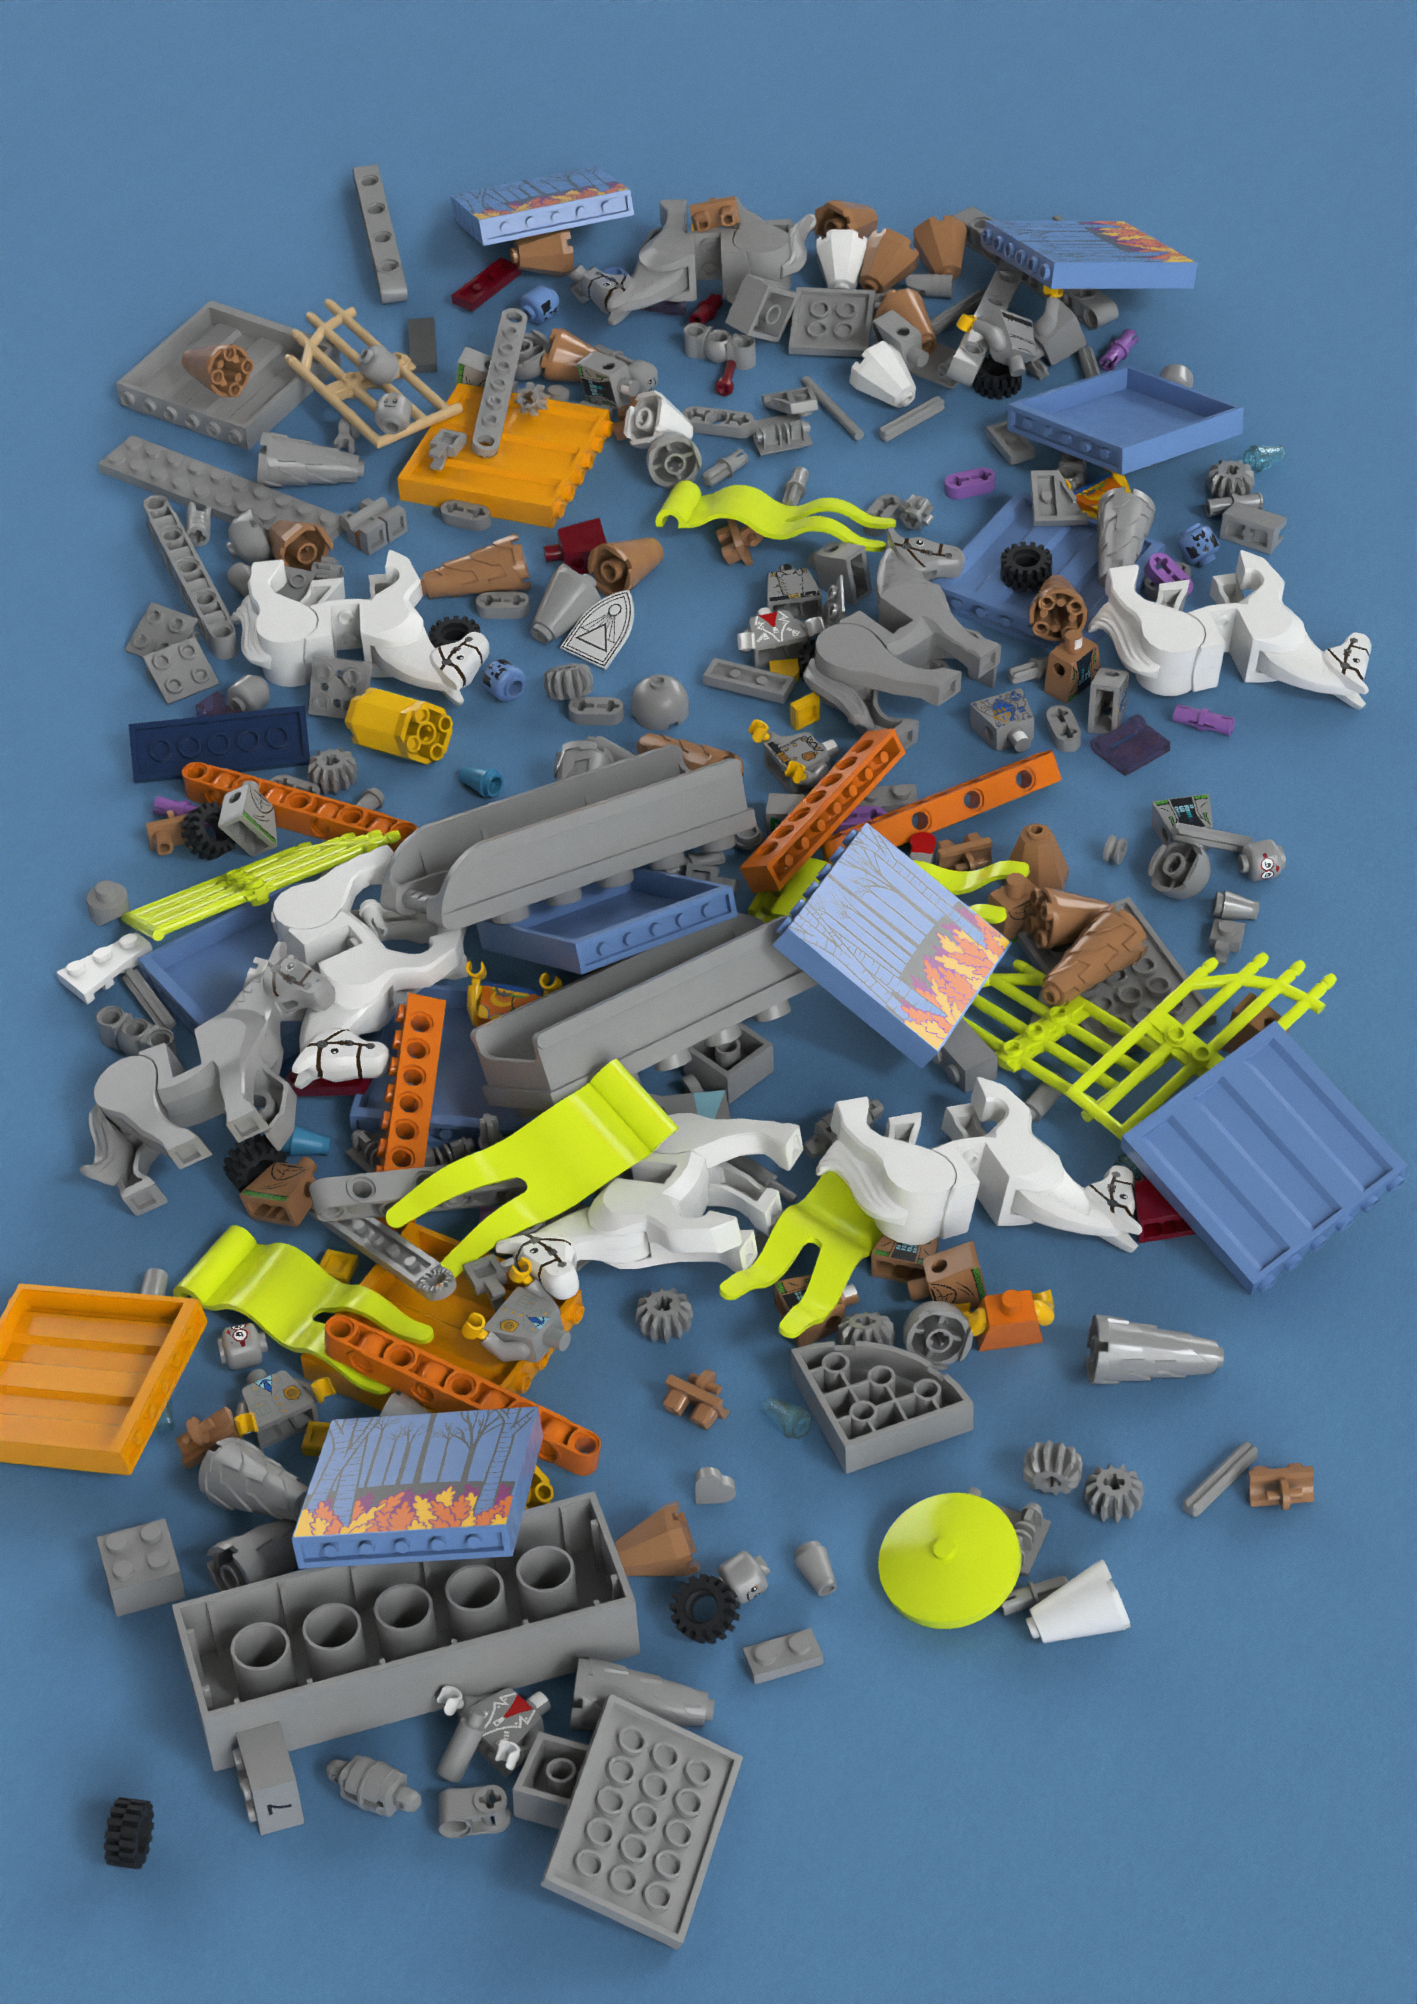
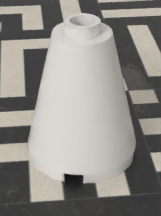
M1104 1560L1094 1563L1029 1609L1031 1617L1025 1620L1033 1639L1041 1637L1043 1643L1123 1631L1131 1627L1118 1590L1115 1588L1112 1580H1110L1112 1577Z

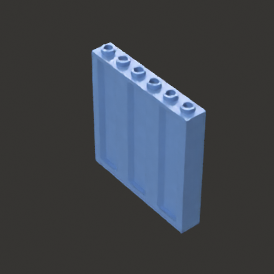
M1016 492L962 550L965 556V565L961 575L958 578L942 577L933 581V583L940 585L945 593L952 614L1052 651L1063 641L1052 642L1035 635L1029 620V608L1040 587L1037 586V591L1033 592L1031 588H1027V592H1022V588L1015 591L1013 590V585L1008 588L1005 582L1001 580L1002 552L1005 553V549L1007 547L1011 548L1012 544L1015 543L1021 546V542H1026V545L1035 542L1036 547L1041 544L1044 546V550L1047 548L1050 550V554H1052V575L1065 577L1083 598L1087 607V621L1081 631L1083 637L1097 643L1106 633L1102 629L1091 633L1088 632V625L1102 606L1108 602L1109 598L1098 580L1097 520L1089 517L1088 525L1033 526L1031 497ZM1150 538L1144 539L1140 557L1135 562V565L1137 564L1139 567L1135 589L1138 595L1144 590V581L1148 577L1144 569L1145 564L1153 554H1165V544ZM1160 564L1155 566L1157 570L1163 568Z
M1276 1020L1122 1136L1120 1147L1251 1296L1259 1289L1265 1292L1277 1281L1276 1276L1285 1269L1287 1272L1294 1270L1303 1261L1302 1256L1310 1250L1313 1252L1320 1250L1329 1241L1328 1236L1337 1230L1341 1233L1354 1222L1355 1219L1353 1217L1362 1210L1367 1213L1373 1209L1380 1201L1378 1197L1386 1191L1393 1193L1399 1189L1406 1181L1404 1177L1408 1167Z

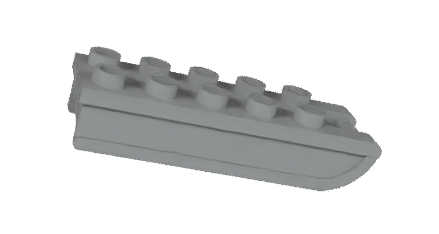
M669 744L423 825L411 833L399 845L391 857L383 878L380 896L381 906L386 910L401 915H411L417 912L426 914L429 923L453 931L490 918L493 919L495 924H511L525 920L530 916L528 907L530 904L545 900L547 905L561 906L579 901L583 897L581 887L597 882L599 887L613 888L629 884L634 880L633 869L649 864V868L653 870H666L678 867L685 863L684 851L698 846L702 852H719L730 849L736 845L734 834L757 826L754 809L747 807L741 773L742 764L738 759L728 758L695 770H690L684 764L680 746Z
M737 913L738 916L619 960L473 1029L470 1037L475 1045L488 1084L482 1087L487 1105L515 1108L517 1117L521 1119L540 1115L587 1085L604 1066L616 1058L641 1085L638 1072L654 1065L655 1071H667L683 1066L692 1060L689 1047L703 1040L705 1046L708 1047L734 1041L742 1035L739 1023L752 1016L755 1022H766L788 1014L791 1011L788 999L818 984L772 946L780 936L776 932L777 928L788 916L791 919L793 916L785 915L765 923L754 916Z

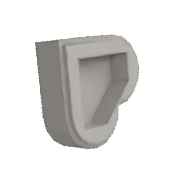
M704 1467L696 1472V1504L726 1503L733 1500L736 1496L735 1481L731 1477L721 1475L718 1469Z

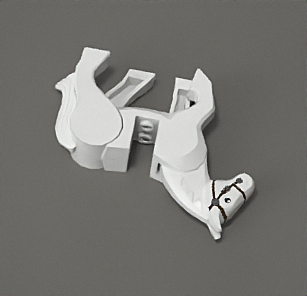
M393 550L388 551L385 566L386 574L368 575L371 596L369 599H345L343 577L312 580L307 594L298 602L276 593L287 582L283 560L253 562L251 577L248 581L249 595L244 598L236 612H233L232 616H230L233 624H242L241 650L245 659L252 664L262 667L265 678L271 683L282 687H296L311 682L313 656L337 658V650L363 648L364 661L372 663L371 677H394L420 688L438 690L453 704L460 706L464 703L460 690L471 684L478 669L486 661L490 649L487 638L478 632H471L458 642L434 648L425 631L423 619L414 608L423 596L421 581L409 558Z
M1240 550L1236 573L1217 575L1212 578L1209 596L1215 601L1216 605L1206 606L1187 613L1182 612L1185 605L1190 580L1159 584L1155 603L1145 600L1135 591L1139 571L1137 564L1108 569L1105 584V594L1109 597L1108 602L1102 606L1088 625V632H1095L1099 629L1104 630L1113 641L1121 663L1127 670L1135 673L1136 680L1148 691L1162 696H1178L1190 690L1197 692L1217 687L1224 652H1229L1245 683L1280 681L1317 693L1333 694L1357 710L1365 707L1366 703L1359 693L1365 695L1369 692L1364 679L1372 648L1370 639L1364 634L1355 632L1349 635L1340 646L1321 651L1309 638L1303 621L1283 604L1282 596L1285 582L1264 558ZM1242 590H1255L1246 598L1242 594Z
M388 845L360 854L334 867L329 873L316 881L290 887L282 892L274 902L271 922L275 933H277L278 942L287 943V956L295 955V959L301 960L314 971L326 977L335 988V1001L327 1010H315L309 1007L304 1015L299 1036L300 1055L292 1067V1072L298 1074L294 1084L296 1088L303 1089L309 1083L319 1078L336 1083L352 1079L378 1078L387 1073L390 1064L388 1048L380 1042L365 1041L359 1035L379 1031L387 1025L397 1012L399 1003L403 1004L406 1001L408 993L416 994L423 988L431 987L442 979L457 980L468 977L466 972L467 957L464 954L460 929L438 934L437 926L428 922L426 914L417 912L411 915H401L383 908L382 917L387 926L388 933L382 937L378 928L379 939L365 924V921L360 918L359 910H351L355 897L361 890L370 885H382L386 868L394 854ZM408 940L418 944L429 943L430 949L420 954H408L386 949L381 941Z
M977 1077L970 1099L972 1103L946 1107L941 1130L952 1141L930 1149L916 1145L921 1127V1112L888 1118L885 1135L882 1136L873 1131L867 1124L869 1108L867 1096L835 1103L830 1127L832 1132L837 1134V1141L832 1144L816 1167V1175L820 1176L829 1171L838 1174L850 1188L859 1207L868 1216L874 1218L877 1228L885 1236L896 1242L908 1245H923L937 1237L939 1238V1236L942 1239H947L968 1232L977 1197L996 1226H1017L1036 1222L1063 1231L1099 1236L1129 1253L1134 1252L1138 1247V1244L1128 1234L1140 1235L1142 1232L1141 1225L1133 1219L1135 1210V1178L1132 1171L1127 1167L1115 1165L1105 1173L1103 1180L1086 1187H1081L1067 1174L1062 1166L1059 1155L1033 1135L1030 1108L1006 1086L1000 1083ZM986 1121L997 1122L998 1124L988 1134L980 1124V1122Z
M693 1113L668 1115L680 1128L679 1131L669 1136L649 1157L631 1167L634 1180L616 1178L594 1199L591 1207H586L562 1217L536 1233L498 1241L495 1245L496 1253L513 1255V1257L501 1262L500 1265L505 1272H509L513 1265L517 1271L523 1273L524 1271L519 1267L518 1261L521 1257L528 1259L532 1265V1270L529 1274L532 1279L537 1278L544 1289L551 1296L559 1300L569 1299L576 1295L580 1285L575 1269L579 1260L602 1261L618 1269H640L677 1262H718L727 1265L733 1272L746 1270L752 1266L758 1256L754 1230H739L737 1217L711 1210L703 1217L702 1215L707 1206L733 1208L748 1217L757 1230L770 1236L782 1213L779 1191L772 1188H764L750 1175L738 1170L726 1161L738 1156L765 1154L779 1167L790 1171L803 1151L800 1126L792 1123L782 1124L775 1121L742 1118L711 1119Z

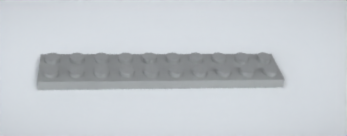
M131 435L98 463L99 471L103 474L154 494L165 496L167 499L185 506L189 502L196 503V510L203 511L206 506L212 508L211 516L228 523H232L239 514L252 508L253 514L256 513L268 534L270 527L278 520L319 524L324 528L332 541L344 531L340 526L339 514L134 435Z

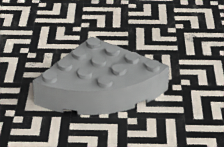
M835 1341L820 1342L790 1349L792 1378L846 1474L974 1430L973 1401L961 1385L950 1375L946 1374L944 1376L941 1372L932 1368L930 1361L919 1355L898 1347L869 1341H855V1345H835Z

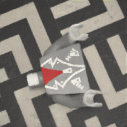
M761 608L757 611L756 616L749 619V628L745 629L743 633L737 634L738 650L745 654L752 650L754 667L758 669L769 667V661L796 659L799 655V649H803L805 643L808 644L807 640L815 637L825 629L822 617H814L806 620L804 623L794 619L789 611L783 610L772 613L770 608Z
M444 1686L436 1700L438 1703L445 1704L443 1710L447 1715L451 1716L458 1712L459 1721L462 1717H469L473 1708L479 1709L486 1714L482 1722L485 1732L476 1750L505 1778L519 1765H524L538 1732L544 1733L541 1716L551 1709L549 1700L541 1691H537L531 1697L524 1700L512 1688H505L498 1693L470 1696L463 1695L459 1689L453 1686Z

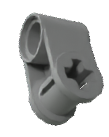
M497 1785L463 1789L451 1788L442 1791L438 1795L439 1832L444 1837L462 1838L470 1835L496 1834L507 1829L511 1823L512 1817L507 1807L506 1792ZM489 1795H493L494 1802H491ZM491 1816H494L495 1824L492 1823Z

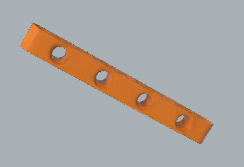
M1053 750L1034 754L833 834L820 846L824 861L833 864L829 861V858L840 845L843 848L846 847L841 843L853 828L858 832L866 822L897 847L910 842L911 836L915 833L935 832L1062 780ZM1020 772L1022 781L1018 786L1016 776ZM967 793L970 795L968 806L964 803V797ZM916 813L919 821L914 828L912 817Z
M201 762L189 763L182 769L185 793L189 800L201 804L218 802L219 807L223 804L224 796L228 792L241 787L245 781H254L259 785V793L274 807L276 827L328 841L350 832H354L356 837L363 834L367 835L368 832L373 830H380L384 836L390 831L398 830L401 839L393 844H387L395 852L399 845L418 829L414 823L394 818L381 812L234 770L219 768Z
M335 1315L327 1320L325 1324L324 1351L330 1358L353 1368L358 1373L391 1389L404 1392L412 1399L442 1413L538 1406L543 1433L538 1458L580 1476H588L597 1470L601 1440L594 1432L571 1422L558 1413L384 1331L369 1327L345 1315Z

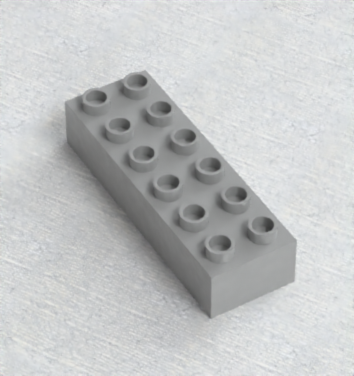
M595 1491L524 1510L513 1556L307 1568L172 1605L184 1663L214 1772L236 1766L232 1749L239 1748L236 1733L279 1721L287 1750L292 1751L443 1709L445 1704L438 1703L436 1700L444 1686H453L459 1689L463 1695L470 1696L498 1693L505 1688L516 1689L577 1672L579 1656L614 1662L640 1654L635 1598Z

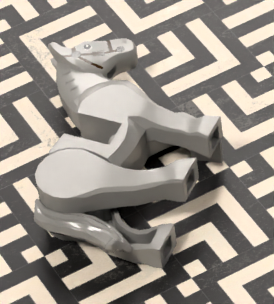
M735 197L740 223L729 227L710 228L709 231L704 232L697 230L687 233V200H661L659 204L660 223L662 226L651 230L638 253L637 266L632 276L606 274L600 270L591 269L586 271L581 279L582 291L588 299L598 306L602 313L610 315L608 323L615 326L632 311L647 308L664 301H696L697 280L722 279L723 299H726V295H737L739 286L746 273L779 282L790 289L792 285L791 275L798 272L807 260L805 240L809 232L816 227V218L813 214H807L794 226L791 219L763 220L760 216L745 208L739 201V198Z
M893 527L887 528L886 551L879 563L876 580V596L879 608L878 623L859 610L840 620L839 624L824 629L818 635L815 644V661L814 658H811L803 673L804 681L820 697L822 703L843 712L849 718L848 723L852 724L863 735L866 731L894 728L904 750L918 741L919 721L911 718L887 716L878 705V691L921 698L932 705L940 706L961 691L962 671L948 668L932 670L920 668L929 660L958 659L968 668L969 677L990 688L995 687L997 665L1000 664L1002 645L985 639L978 631L964 628L951 613L945 593L940 585L930 582L937 578L952 579L958 578L961 575L965 565V556L958 547L936 543L922 537L904 539L897 534Z
M277 942L272 950L266 969L247 984L231 1002L226 1011L194 1029L202 1062L201 1065L186 1071L166 1043L140 1051L138 1056H129L110 1065L99 1076L94 1087L96 1104L89 1113V1129L95 1146V1157L92 1165H84L79 1168L81 1174L104 1184L117 1186L124 1202L135 1216H139L168 1203L167 1197L155 1181L147 1176L150 1165L160 1153L169 1157L179 1169H183L213 1155L202 1139L189 1129H186L187 1127L205 1123L225 1113L226 1126L238 1143L264 1132L275 1149L280 1151L294 1132L297 1095L289 1083L279 1076L284 1054L280 1037L281 1017L283 1013H290L302 1008L310 1007L315 1010H327L335 1001V988L331 982L301 960L295 959V955L287 956V943ZM255 1106H256V1107H265V1108H263V1109H261V1110L258 1111V1110L255 1108Z

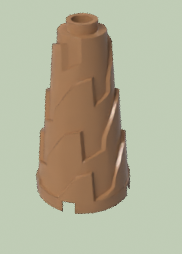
M518 533L508 535L505 538L492 542L491 545L476 549L468 555L442 563V566L424 572L423 578L420 579L422 594H428L429 599L447 596L453 598L476 593L524 591L532 588L530 581L523 583V579L530 578L522 545L519 543L513 544L514 541L520 539Z
M647 733L637 742L638 755L669 744L680 746L684 764L690 770H695L728 758L738 759L742 764L741 773L744 777L743 761L739 756L730 751H723L706 744L699 745L682 738L678 740L663 734L659 736L654 733Z
M1106 906L1101 909L1080 933L1073 945L1065 952L1060 962L1043 979L1041 992L1043 999L1050 1005L1060 1006L1064 1003L1068 1004L1083 992L1103 982L1116 972L1122 971L1129 965H1135L1147 953L1148 945L1143 947L1142 944L1147 939V936L1140 923L1124 909H1120L1117 913L1112 911L1115 906Z

